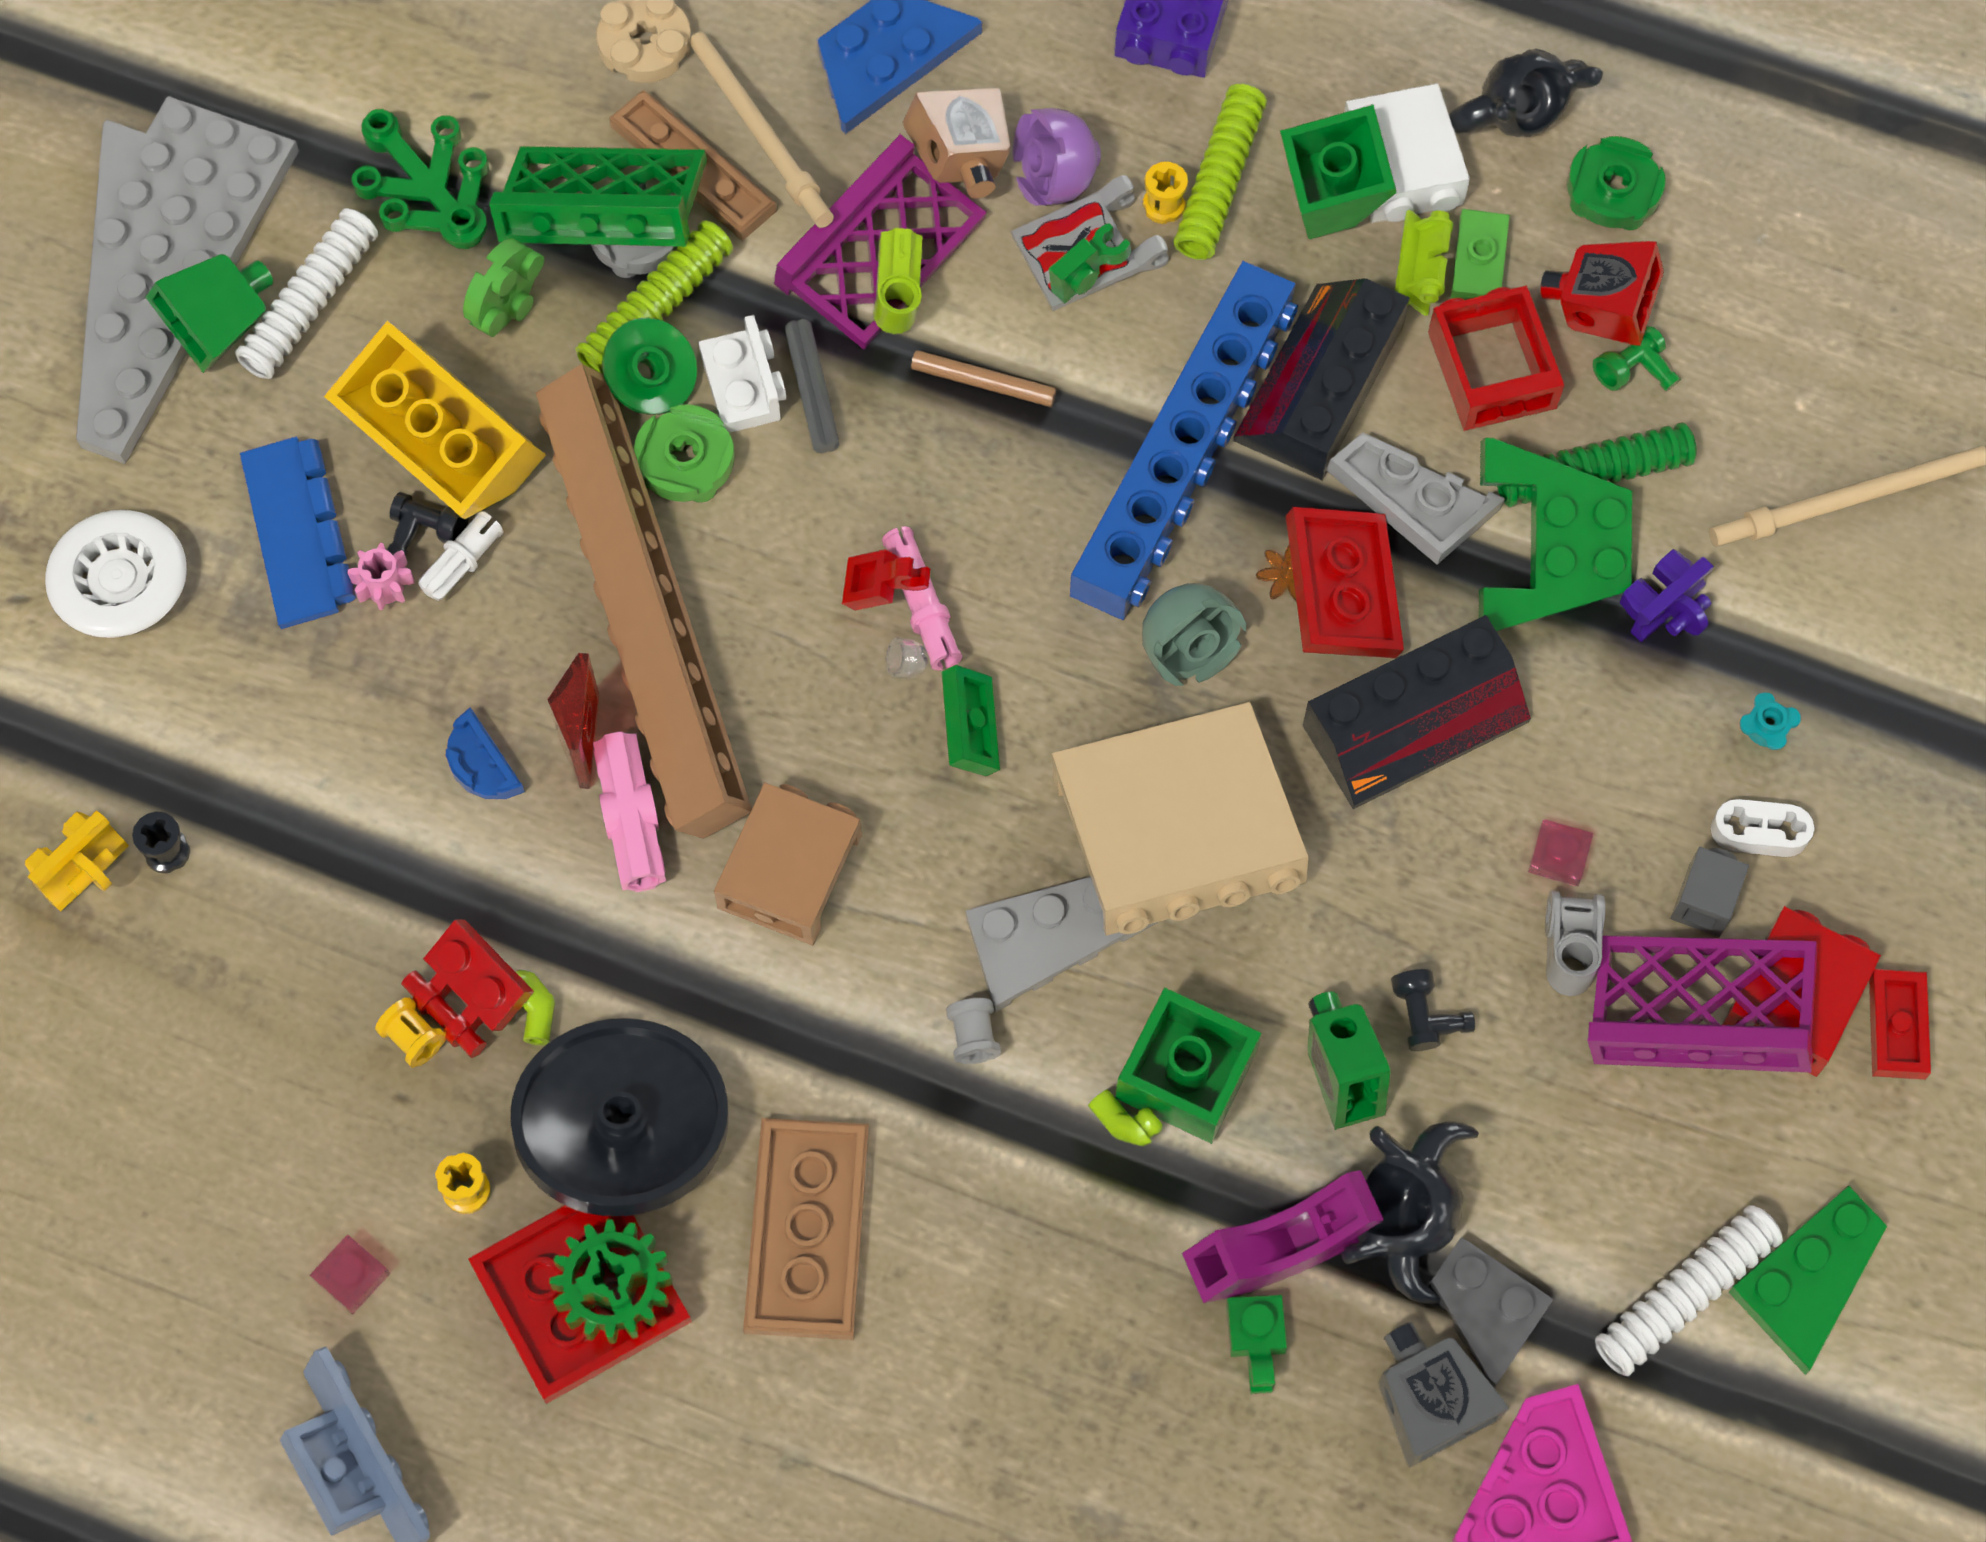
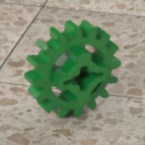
M613 1219L607 1220L604 1233L597 1234L595 1229L588 1224L584 1226L586 1240L581 1243L572 1237H568L565 1240L571 1251L569 1257L555 1255L553 1261L556 1267L563 1272V1275L551 1277L550 1285L553 1290L564 1293L554 1299L553 1302L558 1312L572 1309L565 1319L567 1325L572 1330L583 1322L585 1323L584 1334L588 1340L593 1341L599 1330H605L609 1343H616L618 1330L626 1329L633 1339L637 1338L638 1329L636 1323L643 1320L645 1323L654 1326L657 1321L651 1310L652 1307H667L669 1303L667 1296L659 1290V1288L672 1285L671 1274L665 1271H658L668 1263L665 1251L651 1254L656 1245L654 1236L649 1233L640 1240H637L638 1230L634 1223L630 1222L625 1227L623 1233H619L616 1230ZM608 1248H622L632 1252V1254L624 1257L610 1252ZM590 1256L591 1260L585 1275L576 1279L579 1268ZM604 1263L607 1264L610 1273L613 1272L618 1279L619 1287L617 1289L621 1296L619 1300L615 1298L613 1291H609L605 1285L603 1278L605 1273L602 1268ZM646 1279H648L643 1296L633 1306L631 1302L637 1288L646 1284ZM601 1306L614 1311L615 1315H600L588 1309Z

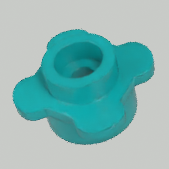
M1763 692L1755 697L1754 708L1750 714L1742 716L1739 725L1741 731L1748 735L1754 743L1771 750H1780L1787 743L1786 735L1789 730L1799 725L1801 716L1797 709L1793 707L1786 708L1776 702L1772 694ZM1766 718H1772L1775 724H1767Z

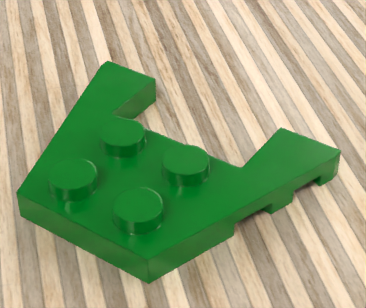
M1485 437L1480 441V486L1531 488L1530 589L1481 588L1479 590L1478 618L1486 615L1497 632L1623 594L1632 585V490L1495 438Z

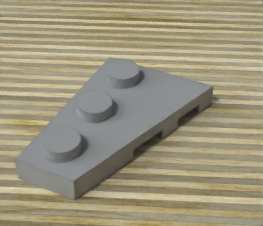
M1361 433L1331 458L1327 471L1373 511L1378 514H1385L1386 522L1437 565L1501 509L1505 498L1490 491L1487 496H1484L1463 486L1464 479L1449 472L1443 477L1419 465L1417 457L1365 433Z

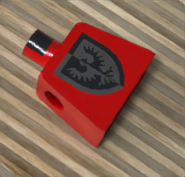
M1657 241L1582 245L1576 249L1569 272L1549 270L1544 272L1540 286L1542 299L1560 301L1567 326L1574 331L1640 346L1664 274Z

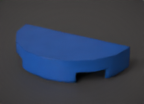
M468 708L453 723L454 729L448 738L445 755L454 779L467 792L484 799H508L524 793L523 785L472 708Z

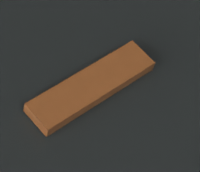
M644 89L609 118L611 128L634 148L705 149L707 162L694 200L742 241L777 212L776 202ZM676 166L667 172L674 176L689 167Z

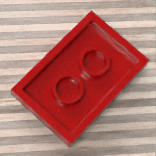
M1293 507L1286 515L1303 653L1397 658L1404 651L1385 514Z

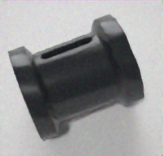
M156 811L144 815L137 821L132 832L133 843L146 858L150 869L158 873L168 874L182 868L186 864L190 856V846L184 834L180 832V826L171 815Z

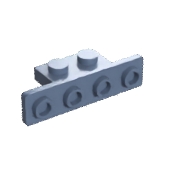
M326 1346L315 1350L304 1369V1376L325 1414L284 1431L279 1441L330 1535L333 1536L380 1514L395 1542H427L430 1538L427 1516L418 1503L412 1502L402 1484V1473L397 1461L393 1456L386 1455L377 1439L376 1426L371 1414L366 1408L359 1406L351 1392L350 1380L345 1367L340 1361H334Z

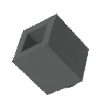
M1699 846L1687 869L1670 919L1720 938L1732 917L1749 865L1737 861L1736 856L1726 850L1719 848L1705 849Z

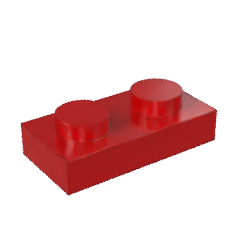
M1874 969L1869 979L1872 1076L1926 1080L1931 1074L1927 972Z

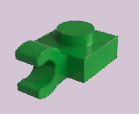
M1110 223L1101 226L1089 242L1083 238L1049 268L1051 291L1064 304L1076 294H1084L1095 284L1100 274L1099 266L1103 264L1117 265L1124 262L1130 256L1131 244L1127 239L1122 241L1117 247L1105 245L1114 237L1113 226Z
M1282 1295L1227 1298L1226 1310L1231 1357L1247 1356L1250 1394L1273 1393L1272 1386L1275 1385V1375L1271 1355L1286 1354L1287 1350Z

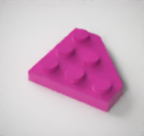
M1579 1384L1532 1396L1523 1401L1452 1542H1632Z

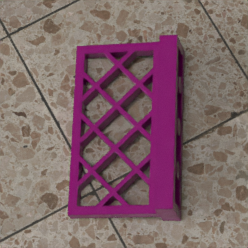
M901 134L829 208L834 216L833 221L823 228H819L814 224L777 263L773 282L786 295L793 291L863 349L882 329L873 320L863 331L848 318L847 305H875L878 261H876L874 241H879L881 232L892 230H873L872 214L877 209H897L899 228L907 229L905 208H931L933 228H912V231L921 235L922 239H934L936 254L931 259L921 260V288L985 219L987 213L950 182L939 183L934 180L925 163L913 153L915 145ZM914 172L928 184L930 197L904 198L902 183ZM896 191V198H889ZM938 207H957L969 218L961 227H940ZM865 223L866 230H858ZM942 238H950V239L942 246ZM867 241L869 262L842 263L841 247L846 242ZM835 255V263H827ZM870 272L872 293H845L844 273ZM816 274H837L838 294L819 295L807 284ZM898 299L887 301L895 309H902L906 304ZM833 305H840V311Z
M1602 935V959L1597 971L1593 1022H1589L1587 1040L1594 1064L1811 1073L1813 1055L1811 1040L1817 962L1816 941ZM1612 953H1636L1645 963L1625 979H1622L1611 968ZM1674 954H1688L1698 965L1676 981L1661 965ZM1727 956H1742L1752 967L1732 983L1715 968ZM1782 957L1804 958L1803 971L1787 984L1783 983L1769 969ZM1654 971L1669 988L1647 1004L1632 988ZM1708 973L1723 990L1701 1006L1686 989ZM1762 975L1778 991L1756 1008L1740 991L1758 976ZM1610 980L1616 985L1611 990H1609ZM1802 987V997L1800 999L1795 992ZM1624 994L1640 1009L1639 1012L1627 1021H1606L1607 1007ZM1677 996L1694 1011L1693 1014L1681 1023H1666L1657 1014L1659 1010ZM1733 998L1748 1015L1736 1025H1721L1711 1014L1729 999ZM1787 999L1800 1012V1028L1776 1027L1765 1016Z

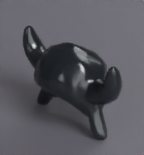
M1537 48L1529 49L1523 54L1505 57L1499 60L1489 71L1482 86V95L1463 103L1448 114L1454 133H1467L1494 124L1504 134L1518 138L1532 137L1533 135L1544 133L1566 111L1574 91L1598 85L1602 79L1603 71L1597 67L1587 66L1582 60L1571 59L1562 62L1556 55Z
M1442 1122L1430 1125L1420 1133L1412 1148L1408 1150L1382 1127L1375 1126L1369 1132L1370 1140L1385 1155L1370 1168L1365 1180L1383 1217V1221L1363 1233L1366 1237L1365 1241L1345 1247L1342 1252L1343 1260L1345 1263L1350 1264L1386 1255L1388 1275L1397 1290L1413 1301L1436 1304L1441 1299L1435 1291L1422 1282L1419 1276V1258L1427 1253H1437L1451 1242L1455 1235L1456 1227L1462 1218L1461 1208L1464 1197L1457 1179L1443 1167L1441 1161L1447 1148L1452 1143L1458 1140L1475 1139L1479 1133L1474 1127L1462 1122Z

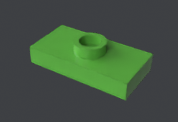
M1470 209L1461 210L1450 299H1471L1486 295L1491 290L1502 287L1510 215Z

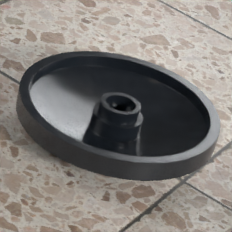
M630 1018L591 1022L571 1029L549 1042L532 1058L522 1072L513 1093L510 1109L513 1143L518 1159L530 1179L548 1196L561 1204L578 1211L600 1216L616 1217L647 1213L672 1204L695 1189L715 1166L724 1148L728 1132L729 1120L726 1088L719 1070L709 1055L697 1043L675 1029L652 1021Z

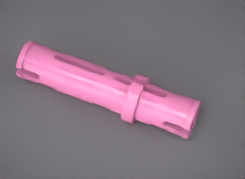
M904 526L901 528L903 538L900 537L897 528L892 529L883 536L882 543L888 551L899 556V558H913V568L926 567L914 539L913 530L910 527ZM929 579V587L925 590L910 591L902 589L912 613L911 627L913 632L920 634L932 669L942 670V659L947 669L957 665L962 660V654L957 647L948 624L951 616L948 608L940 604L931 579Z

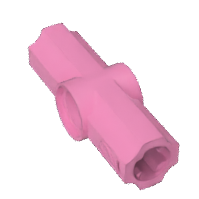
M622 731L606 734L600 740L593 742L595 750L593 752L603 791L602 794H599L604 823L608 839H612L622 890H632L635 892L651 890L660 883L666 882V871L656 830L660 828L651 785L646 784L637 735Z

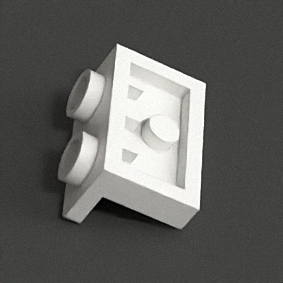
M754 315L744 317L746 328L744 331L699 341V349L717 413L729 433L781 420L779 401L787 399L780 371L771 373L767 361L774 358L768 330H758Z

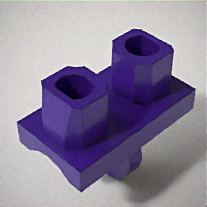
M1672 549L1657 563L1652 572L1667 587L1658 594L1640 578L1622 594L1619 603L1635 620L1631 633L1642 643L1671 616L1673 619L1666 624V629L1671 635L1676 636L1683 629L1692 635L1702 633L1709 623L1704 611L1712 603L1704 594L1699 595L1695 600L1692 598L1704 589L1706 585L1704 577L1713 570L1714 566L1704 557H1701L1693 564L1685 556Z

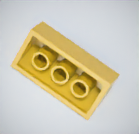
M386 321L324 396L463 519H467L515 493L546 456L541 449L411 337L389 321Z

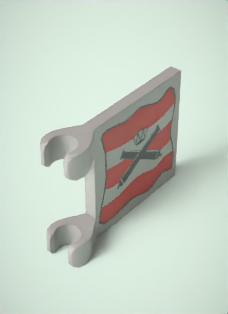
M1119 176L1098 192L1011 231L1015 243L1052 311L1138 272L1156 270L1168 263V255L1166 253L1168 246L1161 236L1156 235L1135 248L1124 262L1117 265L1103 264L1099 266L1100 274L1095 284L1084 294H1076L1064 304L1051 291L1049 268L1083 238L1089 242L1101 226L1110 223L1113 226L1114 237L1105 245L1117 247L1124 241L1108 211L1122 210L1130 207L1135 202L1134 186L1127 176Z

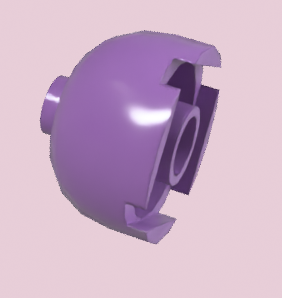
M1065 109L1031 110L1032 114H1023L1016 127L1013 143V162L1022 161V169L1026 177H1016L1022 194L1034 206L1061 204L1074 200L1089 187L1096 167L1100 163L1101 151L1098 142L1094 139L1084 120Z

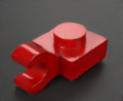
M886 549L848 557L842 604L857 611L893 603L894 589L910 591L927 589L929 587L931 568H913V558H899V556Z

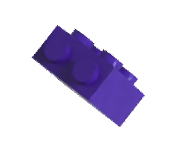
M1125 0L1116 28L1114 56L1126 59L1133 64H1148L1169 69L1178 75H1193L1205 78L1228 0Z

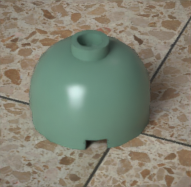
M1186 583L1174 587L1159 596L1149 608L1142 623V645L1154 668L1167 682L1175 686H1184L1180 679H1188L1196 675V681L1200 683L1223 670L1238 654L1241 643L1237 640V637L1240 633V627L1246 632V622L1240 610L1222 592L1201 583Z

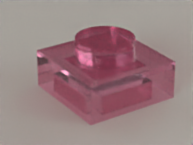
M1543 819L1528 873L1578 887L1582 879L1593 833Z
M347 1234L310 1274V1277L353 1315L390 1275V1272Z

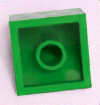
M1374 104L1280 130L1308 240L1356 227L1397 193Z

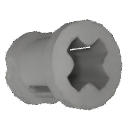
M965 999L955 1002L946 1008L947 1019L953 1021L957 1041V1048L953 1051L955 1062L961 1064L983 1063L997 1058L1001 1054L1000 1044L993 1039L989 1015L994 1012L993 1002L990 999Z

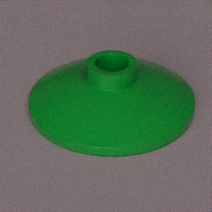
M655 318L634 319L616 329L605 345L602 368L606 383L613 395L629 409L646 415H661L671 412L670 407L682 405L691 395L697 379L696 357L686 337L671 324ZM638 363H643L649 367L650 378H644L639 373Z

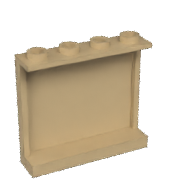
M1250 702L1052 753L1053 781L1058 796H1064L1103 912V929L1106 936L1118 932L1133 934L1143 930L1148 924L1167 919L1174 921L1185 920L1193 917L1201 910L1220 905L1223 907L1238 906L1250 897L1269 892L1283 894L1292 891L1299 884L1306 883L1309 857Z

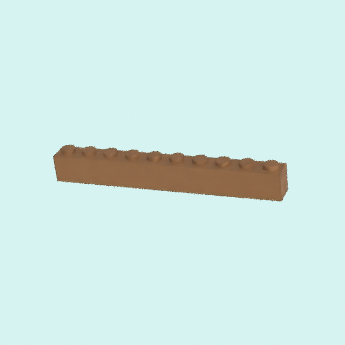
M580 364L535 392L541 408L539 414L540 422L549 434L555 452L553 454V463L563 477L568 493L566 503L569 511L576 518L582 537L580 539V547L584 556L590 562L595 578L593 588L597 598L603 604L608 618L607 632L610 640L618 650L623 666L621 676L624 684L632 694L637 709L636 723L646 738L652 756L650 767L654 776L660 782L666 800L664 805L666 817L676 831L704 839L750 814L752 807L618 400L610 391L603 374Z

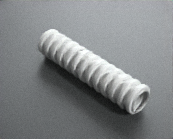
M343 209L339 214L340 220H335L331 224V231H326L322 236L323 242H318L313 248L314 254H309L306 257V265H301L297 269V277H291L288 281L289 288L281 290L279 293L280 300L275 299L270 305L271 311H266L261 317L263 323H257L253 327L254 334H248L244 339L245 346L237 348L235 354L238 361L250 373L260 378H272L275 374L274 367H280L284 362L282 355L288 356L293 350L291 344H297L301 339L300 332H306L310 327L309 321H314L318 317L317 309L322 310L327 305L326 298H331L336 293L335 287L342 285L344 282L343 275L351 273L353 270L352 264H357L360 261L361 253H365L370 247L369 242H373L378 237L375 225L364 214L353 209Z
M1753 1205L1746 1207L1743 1211V1216H1736L1731 1221V1227L1724 1226L1719 1231V1238L1712 1237L1707 1241V1249L1700 1247L1694 1253L1695 1260L1687 1258L1682 1263L1683 1270H1673L1670 1273V1281L1663 1279L1657 1285L1658 1292L1650 1290L1645 1295L1646 1302H1636L1632 1307L1633 1313L1626 1311L1621 1315V1324L1613 1322L1607 1328L1608 1335L1600 1333L1595 1338L1597 1350L1603 1360L1619 1374L1625 1376L1632 1374L1635 1370L1634 1364L1642 1365L1647 1360L1646 1353L1655 1354L1660 1349L1659 1342L1666 1344L1671 1340V1331L1679 1333L1685 1327L1684 1321L1691 1322L1697 1317L1696 1310L1704 1311L1709 1306L1708 1299L1717 1300L1722 1295L1721 1289L1728 1290L1733 1286V1278L1741 1279L1746 1274V1268L1752 1269L1758 1264V1257L1765 1258L1771 1252L1770 1246L1778 1247L1783 1242L1781 1230L1775 1220L1759 1207Z

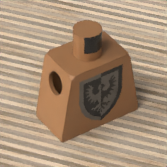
M999 88L916 92L902 123L932 178L939 183L964 181L968 195L971 198L978 199L991 194L996 187L993 179L999 175L1010 153L1009 135Z

